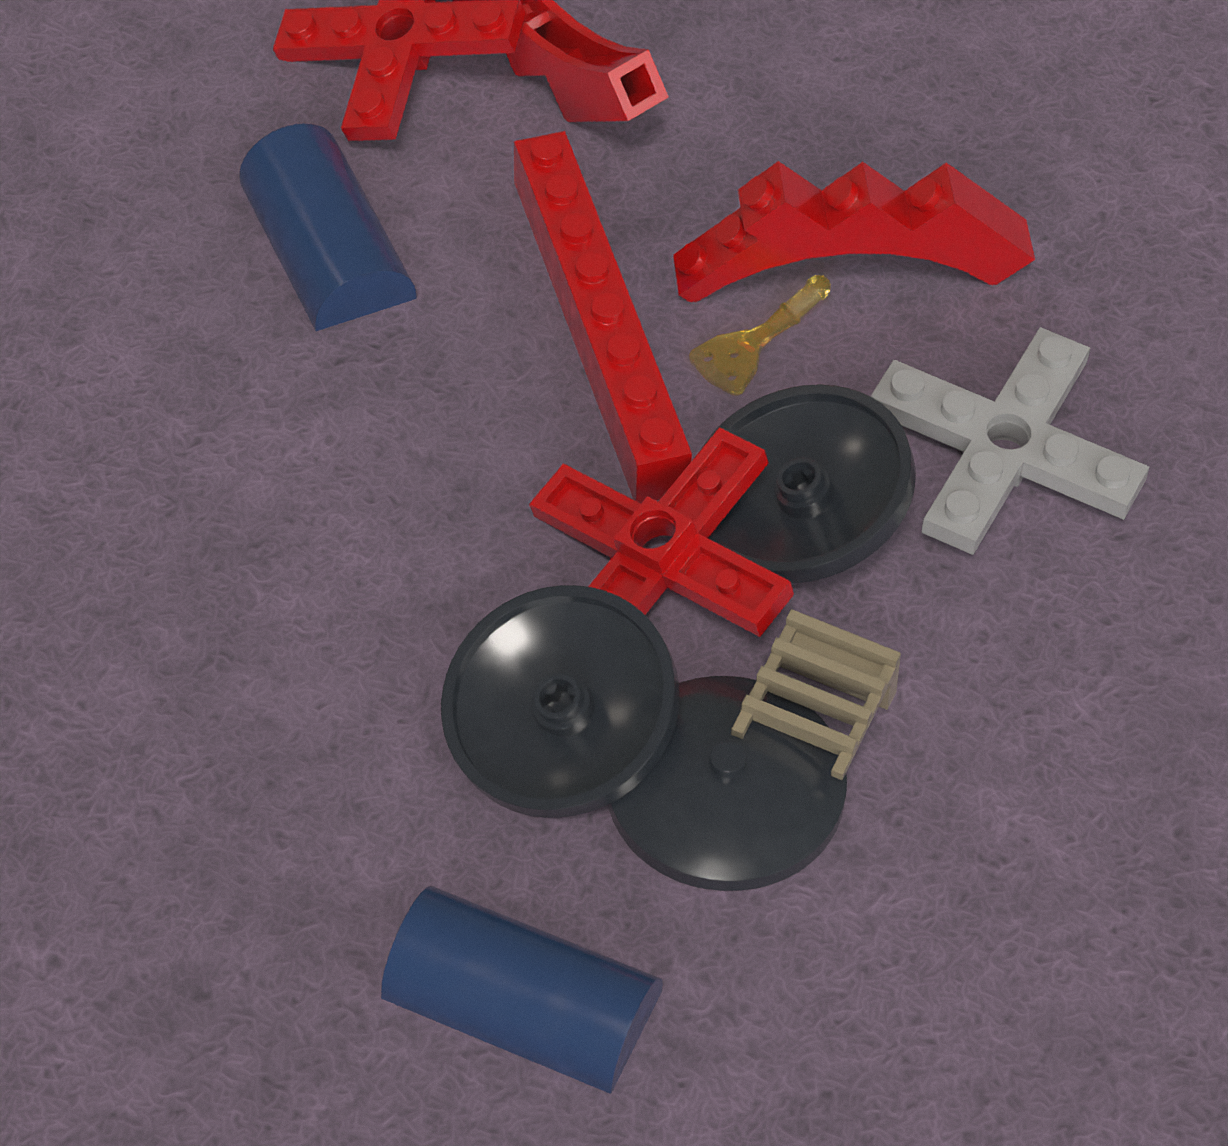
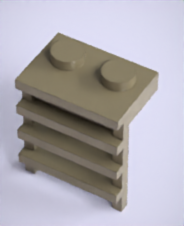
M791 609L780 637H776L772 645L771 654L765 666H761L757 674V681L750 695H746L742 703V710L732 727L731 735L743 739L752 720L839 755L831 770V776L843 780L878 707L888 710L897 692L901 653ZM779 667L785 668L866 702L864 706H860L777 671ZM768 691L852 725L853 728L848 736L762 700Z

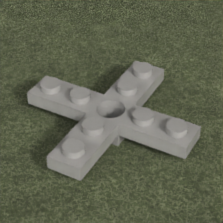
M1040 327L995 402L897 360H893L871 397L889 409L902 426L964 452L926 514L921 533L974 555L1014 486L1018 487L1024 477L1123 520L1125 519L1147 479L1149 466L1050 425L1085 367L1090 347ZM1009 440L1018 444L1020 448L1004 449L996 446L992 441Z

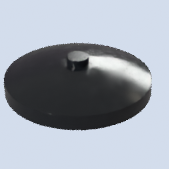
M823 384L790 387L767 394L750 402L733 413L719 426L764 449L769 463L708 539L791 581V584L824 579L862 562L877 551L893 535L910 507L915 490L916 467L905 431L889 409L871 396L860 391ZM719 427L716 428V430L711 434V436L707 439V441L705 442V444H706V443L709 441V439L714 435V433L719 429Z
M578 585L545 587L519 595L491 611L477 623L460 644L451 660L442 689L441 720L443 732L450 752L460 769L474 786L489 799L514 812L543 818L576 816L605 807L620 799L643 781L664 754L675 729L680 700L679 680L672 655L661 634L653 623L634 605L617 595L593 587Z
M709 676L680 682L678 717L671 740L664 754L643 781L620 799L608 804L613 823L628 847L650 867L678 882L716 891H743L769 886L791 877L811 864L824 851L838 829L844 810L847 790V774H845L843 780L831 776V770L839 755L752 720L743 739L731 735L732 727L742 710V703L746 695H750L757 681L755 679L735 676ZM768 691L762 700L828 727L824 720L808 707Z

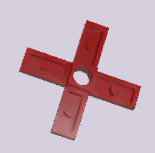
M378 0L377 5L285 9L273 51L279 60L288 62L361 59L341 129L348 141L396 140L415 71L427 70L430 56L515 53L526 11L520 0L435 2L436 0Z
M720 427L659 501L647 496L642 503H639L563 463L529 503L534 517L611 557L610 561L588 587L617 595L634 605L644 615H646L664 591L669 588L761 637L794 595L791 581L708 539L769 463L764 449ZM658 536L672 537L666 544L660 547L643 548L645 543L652 538Z

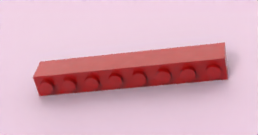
M561 131L514 141V184L633 500L642 503L647 496L654 500H659L690 464L692 452L566 132Z

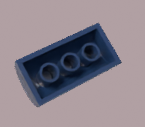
M314 124L285 126L266 135L249 150L240 167V184L315 331L417 299L416 289L336 139L327 129Z
M428 886L413 902L394 939L383 973L381 999L611 1094L662 993L663 981L659 977L434 886Z

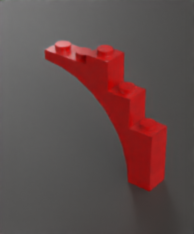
M453 0V2H454V1H476V0ZM520 0L526 13L515 53H506L507 58L518 77L546 76L563 117L567 122L629 121L669 98L649 49L626 47L601 37L576 21L554 0Z
M778 161L738 189L740 208L726 216L718 224L673 254L678 294L689 302H698L730 283L765 269L805 259L843 254H892L931 260L965 271L989 285L999 284L1035 260L1027 220L947 162L904 191L864 162H861L821 190Z

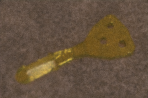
M822 275L812 276L806 281V285L787 302L781 303L779 309L765 323L750 330L746 329L715 336L691 350L689 353L690 362L707 382L730 395L738 396L742 394L757 372L761 349L775 336L791 326L799 324L801 318L821 299L824 300L831 290L830 280ZM733 353L739 354L736 358L730 357ZM707 357H712V360L710 361H704L703 359ZM730 376H736V377H737V378L734 379V380H728V378H729Z

